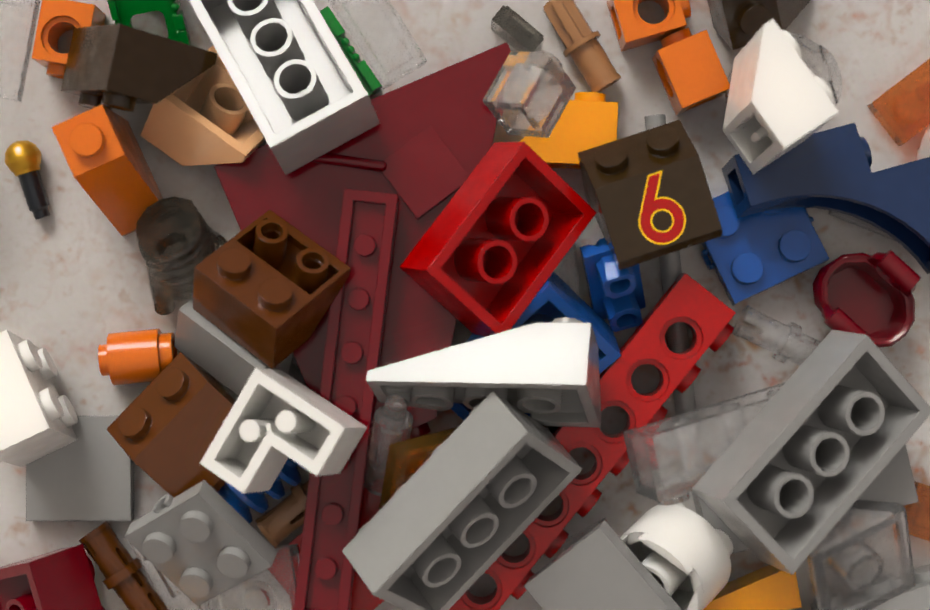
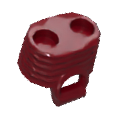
M892 250L886 253L877 252L873 255L866 253L843 254L819 270L812 283L814 304L822 312V317L825 319L824 323L831 330L868 335L878 348L890 347L907 335L915 321V299L912 293L921 277Z

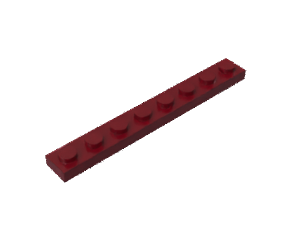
M344 188L336 258L351 269L349 277L330 305L319 395L367 426V429L340 474L316 476L310 472L293 610H350L355 569L342 550L357 535L361 524L376 399L375 394L366 382L368 370L379 368L400 199L398 194Z

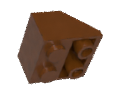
M269 209L194 267L193 309L273 370L311 337L349 277L351 268Z

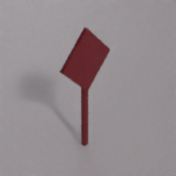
M431 125L383 161L325 153L311 161L381 171L417 220L458 190L469 177V174Z

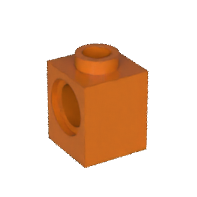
M42 0L32 59L47 67L46 75L63 79L69 53L59 52V38L64 32L74 30V28L105 25L106 14L96 5L70 0Z
M607 0V6L621 52L660 41L677 31L683 30L687 26L685 19L691 17L689 0ZM644 1L658 3L664 11V20L656 24L645 22L638 13V5Z
M686 28L660 40L663 48L657 50L652 60L675 115L717 99L729 91V81L707 30L692 35L690 29Z

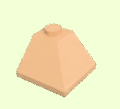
M211 46V47L207 50V51H211V52L217 53V51H216V49H215L214 46ZM218 53L215 65L158 103L153 104L140 134L141 137L182 166L243 163L265 141L262 132Z

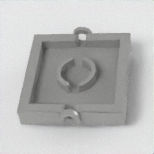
M205 480L174 498L169 493L162 496L152 511L130 524L124 536L127 541L197 606L270 568L278 553Z

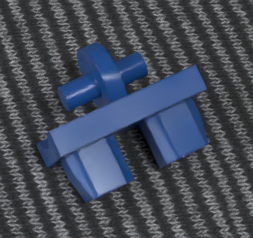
M605 238L599 239L596 245L580 247L592 309L603 320L608 318L613 332L641 325L643 321L640 309L646 308L639 264L619 270Z

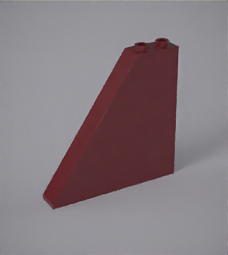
M503 43L371 99L380 124L327 153L383 161L431 125L470 175L493 145L511 56L508 43ZM268 144L258 147L243 163L218 164L214 166L241 231L270 209L335 257L344 188L398 194L381 171L309 162L285 175ZM458 190L418 220L401 197L399 199L379 367L452 346L457 319L407 275L400 266ZM330 307L311 337L293 352L306 386L318 395L320 392ZM376 398L368 459L383 452L379 444L382 441L399 435L403 444L431 432L428 422L437 418L438 410L382 403Z

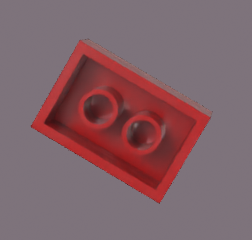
M525 142L494 143L410 252L400 268L473 334L490 336L511 330L597 212Z

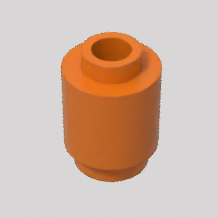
M160 329L109 333L107 344L99 345L98 347L101 375H110L114 386L152 382L178 355L177 349L174 347V333H161Z

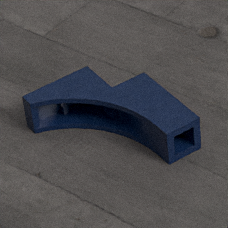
M855 123L812 134L805 141L754 175L739 154L734 155L722 168L737 218L773 209L793 207L818 208L839 212L869 223L888 234L917 260L927 274L930 273V157L872 173L870 169L872 155L869 144L864 137L859 136Z

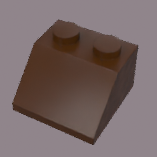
M180 352L106 430L131 460L173 498L203 480L218 492L225 485L226 481L202 466L200 462L236 401L213 376Z

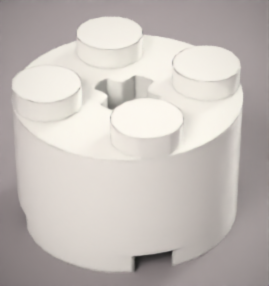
M667 499L660 505L649 509L620 537L682 610H704L725 587L730 578V555L733 553L734 548L729 536L719 529H714L703 517L687 509L676 499Z

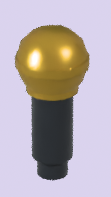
M25 140L16 141L5 152V164L14 173L15 177L18 176L29 211L33 212L35 220L50 216L48 210L50 204L38 171L41 169V152L34 143Z

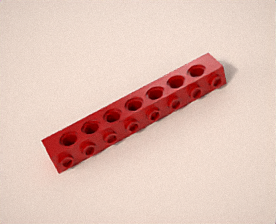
M679 274L642 320L643 323L634 330L620 348L621 356L599 374L601 412L609 406L623 408L627 414V423L624 429L616 434L604 433L599 427L558 426L552 435L568 453L575 448H586L594 454L595 461L592 469L583 475H577L559 494L562 498V504L556 513L548 516L540 514L522 532L529 540V546L523 554L509 556L503 552L484 572L490 575L497 585L490 595L479 597L467 590L449 610H499L510 595L518 600L526 592L525 583L535 575L531 571L533 566L543 554L550 559L557 553L569 536V533L564 528L576 513L583 518L594 507L602 495L597 486L609 472L617 476L625 468L635 454V451L629 446L642 430L650 435L668 413V410L662 405L675 389L682 394L697 378L701 368L696 363L705 351L710 348L713 352H716L729 338L734 327L728 322L736 312L688 274ZM683 322L691 329L692 342L685 351L672 352L665 343V333L672 324ZM643 364L654 365L660 375L658 386L649 393L635 391L631 382L634 370Z

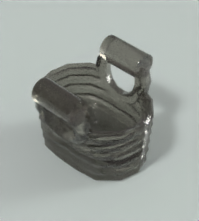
M175 196L161 199L149 206L136 223V237L139 250L146 263L155 311L160 315H168L175 309L174 301L192 299L194 267L228 242L224 236L213 230L206 223L192 200Z

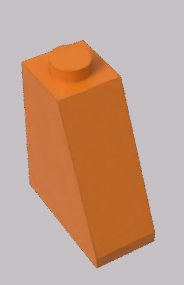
M101 104L52 126V130L74 178L121 236L130 234L170 215L127 120Z

